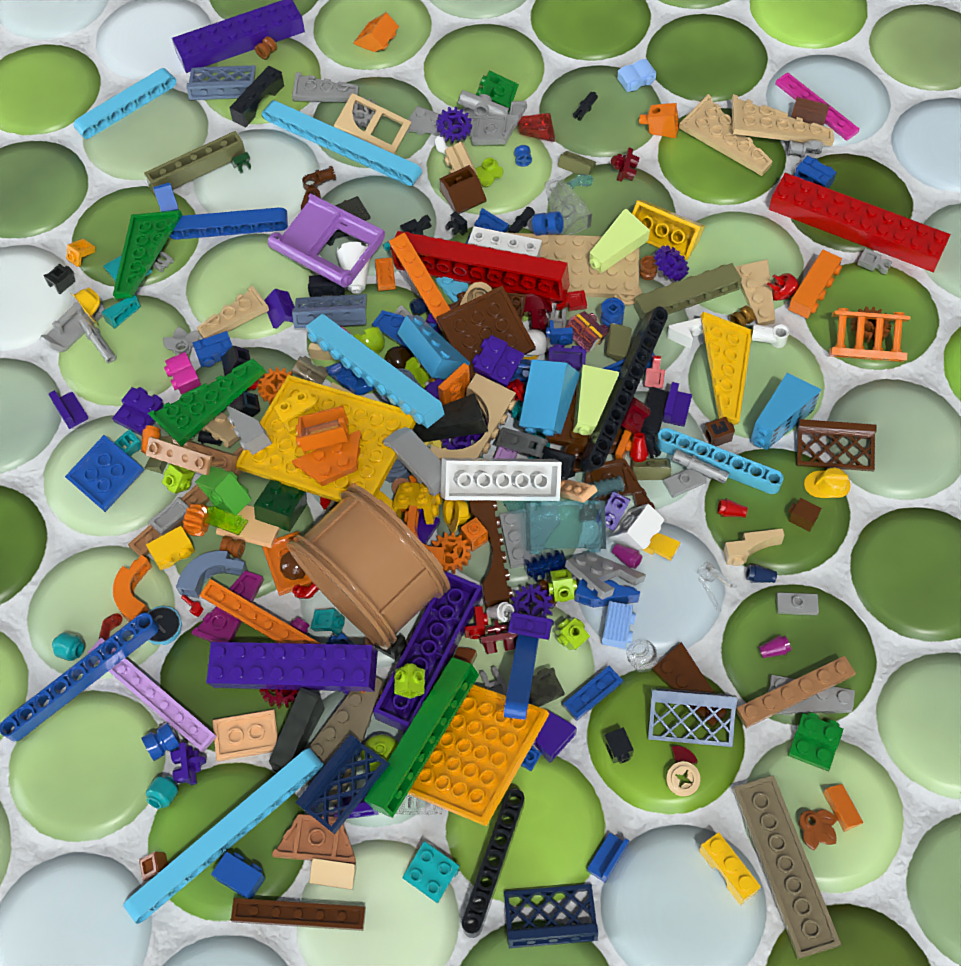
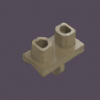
M300 356L291 370L292 373L302 379L321 385L329 374L325 367H317L312 364L311 359L307 356Z

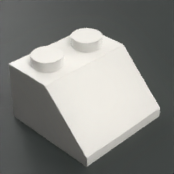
M649 504L629 509L608 538L620 545L635 550L645 549L651 543V537L662 528L660 525L665 519Z

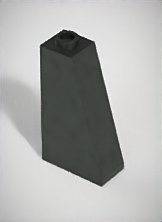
M474 393L443 405L445 415L429 428L416 423L412 430L423 442L488 432L480 404Z
M302 687L300 688L269 759L274 772L278 773L303 752L325 710L320 695Z

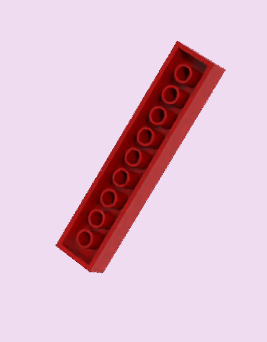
M786 172L772 195L769 207L770 211L933 273L951 235Z
M397 231L395 237L403 234L404 232ZM405 232L430 276L439 278L444 276L452 278L454 281L469 284L484 282L495 289L503 286V288L507 287L515 293L535 294L541 298L562 302L565 300L570 286L568 263ZM390 247L396 269L405 271L392 247Z

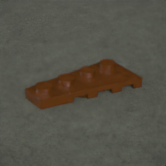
M682 642L652 669L671 689L714 693ZM701 706L695 713L703 720L711 714V711L706 706ZM710 707L713 711L717 709V707ZM722 708L716 715L722 719L727 714L725 708ZM714 715L706 721L711 728L719 722Z

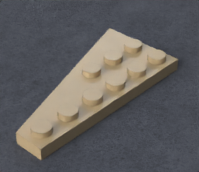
M709 94L679 123V129L761 176L772 166L773 161L753 144V140L750 137L747 138L745 135L733 134L732 118L722 112L721 107L712 101V97Z
M733 94L732 96L733 134L786 141L793 140L794 142L802 143L817 140L827 146H832L834 143V134L831 128L816 123L808 124L803 122L802 118L797 117L794 119L789 117L788 113L766 105L760 107L752 104L753 101L749 99L743 101L738 99L737 95Z

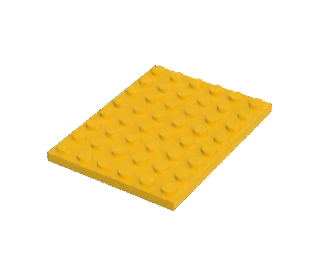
M288 375L260 421L272 444L254 455L248 449L243 450L237 460L236 469L268 480L279 481L281 484L295 487L336 502L342 500L341 494L347 491V488L352 483H355L376 497L397 459V454L391 447L385 446L383 440L398 429L407 427L413 430L416 422L411 415H406L400 407ZM305 388L308 389L320 411L343 405L349 420V434L358 430L362 434L359 446L361 450L358 457V470L324 486L319 485L313 478L305 475L302 470L294 467L292 460L305 455L302 448L298 447L296 443L297 430L294 429L288 432L274 409V406L281 401L288 399Z

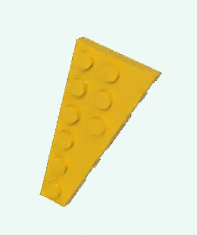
M703 312L700 316L719 419L727 417L729 423L737 425L740 421L753 330Z

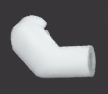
M439 135L435 139L436 149L438 152L445 154V149L448 146H446L445 137H440Z

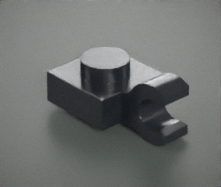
M425 215L418 222L416 219L400 225V229L402 232L424 235L423 230L432 227L431 219L428 215Z

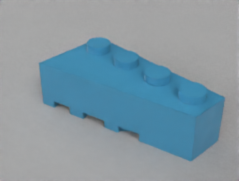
M406 315L397 334L432 378L447 379L463 363L468 366L470 365V362L425 322L422 317Z

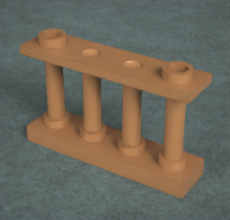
M149 437L146 456L204 475H209L210 467H221L227 472L232 471L235 473L238 459L237 455L190 440L183 446H180L174 439L170 443Z

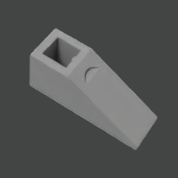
M227 407L230 414L227 417L233 426L235 425L233 430L238 438L241 437L239 442L244 450L248 449L254 455L272 444L266 430L257 419L232 407Z

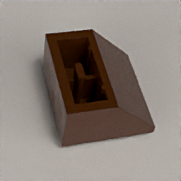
M470 165L439 178L440 192L454 212L456 211L460 214L487 202L479 178Z

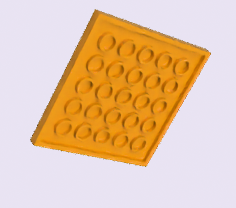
M473 685L408 794L487 826L547 720L549 712L546 709L528 703L526 720L505 718L506 696Z

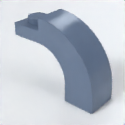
M228 551L208 552L193 559L184 568L176 588L180 595L199 598L204 583L210 577L221 573L241 576L248 569L245 562L241 559H231Z

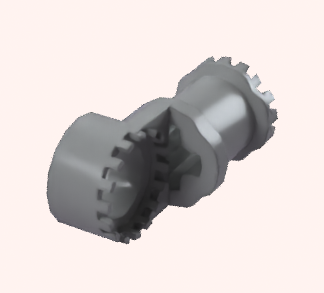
M790 140V148H788L787 155L796 154L805 157L806 152L821 154L823 142L810 140L798 143Z

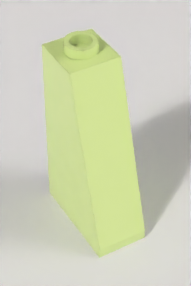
M627 209L623 210L590 251V266L600 274L645 244L649 240L650 230Z
M582 365L579 371L580 376L576 390L573 432L581 435H592L619 376V372Z

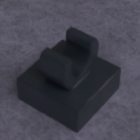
M455 211L450 215L451 221L446 224L447 230L454 228L452 230L453 235L460 233L463 236L468 232L467 221Z

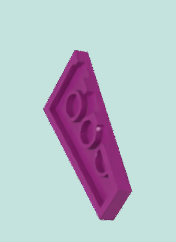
M244 571L228 590L252 603L264 579L262 576ZM215 607L210 614L208 613L203 618L198 628L195 627L191 633L193 636L209 642H232L242 622Z

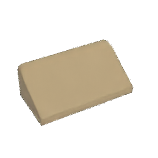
M313 858L309 883L353 890L356 865Z

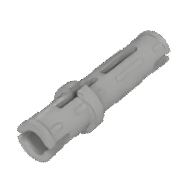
M88 317L82 318L79 321V325L85 331L87 339L92 341L106 363L114 362L116 355L100 335L99 329L94 327Z
M678 449L675 450L671 459L686 466L688 470H695L723 484L729 475V472L697 459L695 455L691 456L683 453Z

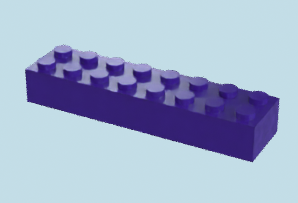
M281 0L173 37L172 41L175 52L185 72L188 73L191 72V68L206 67L255 50V46L258 43H262L266 36L278 42L304 33L305 29L303 18L293 0Z
M445 572L451 589L444 593L441 598L434 597L430 601L395 668L396 670L404 667L405 664H415L418 668L424 669V694L411 699L394 694V670L373 710L376 720L405 733L413 718L422 707L424 700L427 699L433 689L434 684L443 673L445 666L451 660L465 632L464 627L469 625L475 613L474 607H478L483 597L482 586L448 572Z
M211 642L206 683L214 688L300 690L302 687L307 690L375 692L378 650L373 645Z

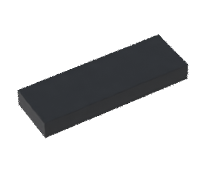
M655 387L651 388L647 406L650 408V416L645 418L641 428L642 431L658 435L669 391Z

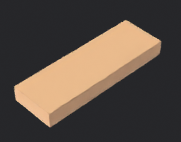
M562 480L560 484L561 498L582 503L598 491L595 485L572 480Z

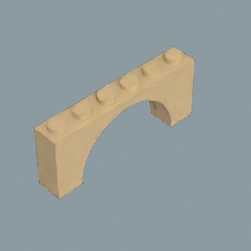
M476 373L467 387L466 396L475 394L485 415L488 432H485L483 437L475 444L463 449L449 450L432 445L430 450L441 462L442 458H481L483 454H487L491 447V440H495L500 432L498 428L507 421L508 411H512L516 405V392Z

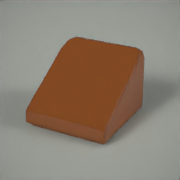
M458 647L453 658L473 665L477 657V651Z
M153 852L139 859L143 881L152 879L168 866L166 853Z

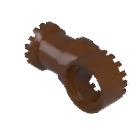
M329 166V168L320 171L315 170L314 173L303 176V188L305 190L318 188V185H322L323 182L336 180L333 167ZM308 181H313V182H315V183H313V184H311V185H309V184L307 185V184H306V182H308Z

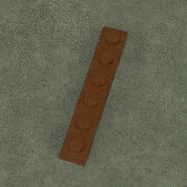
M234 898L230 921L233 923L364 931L366 907Z

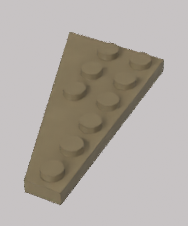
M376 677L375 692H365L363 694L359 691H351L308 747L318 756L324 766L350 734L362 744L364 743L373 710L384 686L383 681ZM351 768L347 769L343 774V778L351 777ZM320 771L306 783L308 786L312 783V781L316 778ZM350 783L343 784V792L347 791ZM338 785L331 789L329 796L338 794ZM338 799L330 801L338 806Z

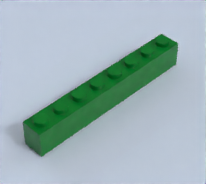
M452 657L445 666L443 673L434 684L427 699L424 700L422 707L413 718L398 746L390 755L388 760L390 765L367 793L364 801L373 810L388 817H394L477 680L479 673L471 663Z

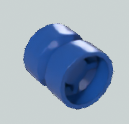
M554 211L547 214H534L532 219L533 231L536 236L561 234L564 228L561 212Z
M608 298L602 303L600 324L607 331H609L611 323L623 325L625 305L620 299Z
M168 723L159 727L156 734L150 732L141 738L153 761L164 756L166 750L171 752L179 747V742Z

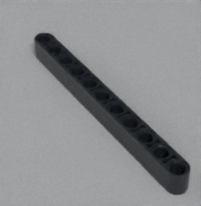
M661 306L647 313L641 323L600 419L580 460V467L586 473L599 469L607 459L668 319L667 311Z

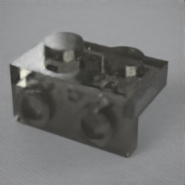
M554 667L550 669L544 668L537 675L533 676L529 704L540 707L565 695L555 675Z

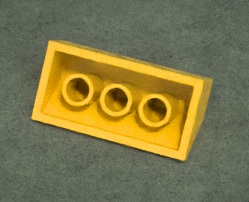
M637 200L632 212L650 230L649 240L646 243L661 248L663 245L665 247L669 245L670 248L674 247L675 250L680 251V255L684 256L686 260L689 259L699 243L705 225L645 200Z

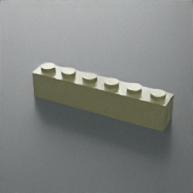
M233 131L144 172L148 186L154 195L153 187L170 182L172 189L177 188L230 163L232 158L245 153L244 144L237 132Z
M733 263L721 265L702 274L690 276L685 280L673 282L668 286L656 288L648 293L639 294L635 297L634 309L641 321H643L647 313L658 306L663 307L669 315L739 290L742 278Z

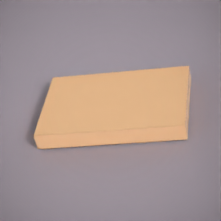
M248 505L237 516L225 512L216 529L217 535H227L236 540L241 539L245 540V542L272 548L280 531L279 527L256 520L254 507Z
M275 710L213 720V730L217 736L214 740L217 762L271 753L277 743L278 730Z

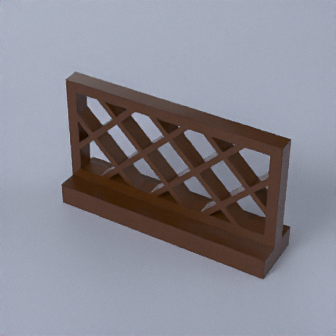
M799 419L796 426V466L835 467L844 470L874 472L877 425ZM802 434L810 435L814 441L807 446L802 440ZM823 436H829L833 441L827 447L819 440ZM842 437H846L852 444L845 448L839 440ZM861 439H870V446L866 450L858 443ZM816 442L824 449L818 455L810 449ZM834 444L842 450L837 456L829 450ZM854 445L862 452L856 458L848 451ZM807 450L814 458L811 461H801V454ZM825 452L833 459L829 463H824L819 458ZM845 453L852 461L849 464H843L838 458ZM865 455L870 460V466L862 465L858 459Z

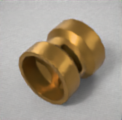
M747 305L740 308L739 312H734L730 315L731 322L743 327L756 319L754 311Z

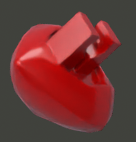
M784 273L780 276L774 274L772 277L776 279L775 283H767L773 289L774 301H781L792 297L799 288L798 280L790 273Z

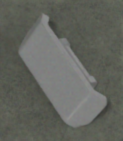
M76 301L66 313L52 323L54 328L47 335H41L39 340L51 349L65 352L85 334V331L79 325V321L84 317H88L93 325L95 322L88 316L80 303ZM100 302V306L93 315L97 322L103 317L101 312L105 310L102 302Z
M410 428L398 429L383 440L384 445L394 450L397 454V460L401 461L415 476L417 482L420 485L424 483L428 487L430 495L436 496L440 492L442 462Z

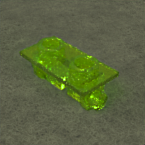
M209 506L206 511L209 514L205 520L206 524L238 536L248 523V520L243 519L242 516L224 512L216 508V506Z

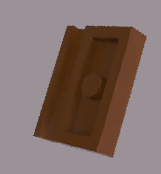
M797 97L791 118L796 119L799 117L808 124L816 123L824 126L830 105Z

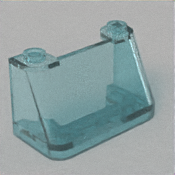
M574 500L523 502L526 551H530V554H542V550L585 548L589 549L590 553L601 552V549H606L604 500H586L584 503Z

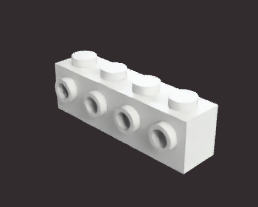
M473 226L468 244L487 248L491 247L518 254H527L534 257H540L542 252V240Z

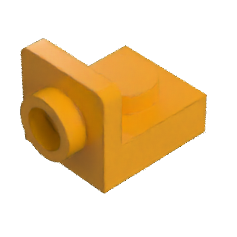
M85 239L67 245L66 259L79 267L81 266L82 257L95 253V246Z

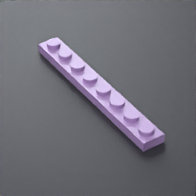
M100 638L87 653L92 652L105 640ZM126 658L108 671L202 753L216 739L217 736Z

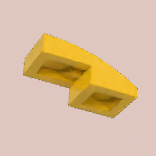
M657 533L651 537L649 546L641 550L651 555L656 553L671 561L681 542Z

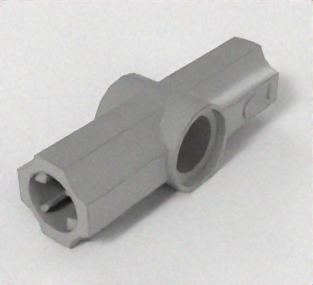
M465 90L461 91L457 102L460 105L473 109L477 116L507 115L509 110L505 106L492 102L491 97L481 94L477 96Z

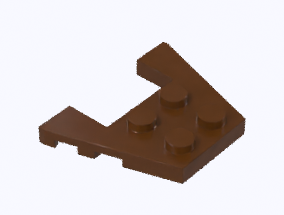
M625 458L605 461L604 465L599 469L586 473L585 483L595 485L598 491L582 503L580 523L597 521L598 515L595 501L609 499L612 491L624 497L633 495L636 507L649 504L655 510L653 502L647 497L646 491L640 486L637 477Z

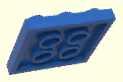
M103 435L69 471L65 478L106 512L145 469Z

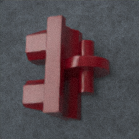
M630 147L627 150V154L623 155V157L622 154H617L611 158V165L614 166V169H619L617 180L620 182L624 178L632 181L637 170L629 166L636 168L640 157L633 155V149Z
M493 620L494 626L487 627V633L495 632L496 635L480 638L486 654L497 653L496 642L502 640L505 651L514 650L518 635L512 633L500 634V631L508 630L507 624L499 625L498 620Z

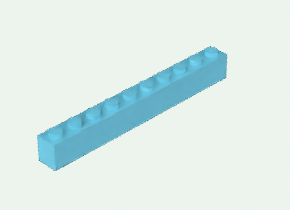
M323 313L306 325L308 330L307 336L311 342L319 344L323 351H328L335 360L341 361L346 369L350 368L358 378H363L368 386L376 388L381 396L385 395L393 405H398L406 415H411L416 423L429 428L445 415L442 404L438 399Z

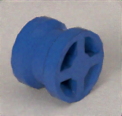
M520 145L515 148L516 164L521 167L530 165L532 162L530 147Z

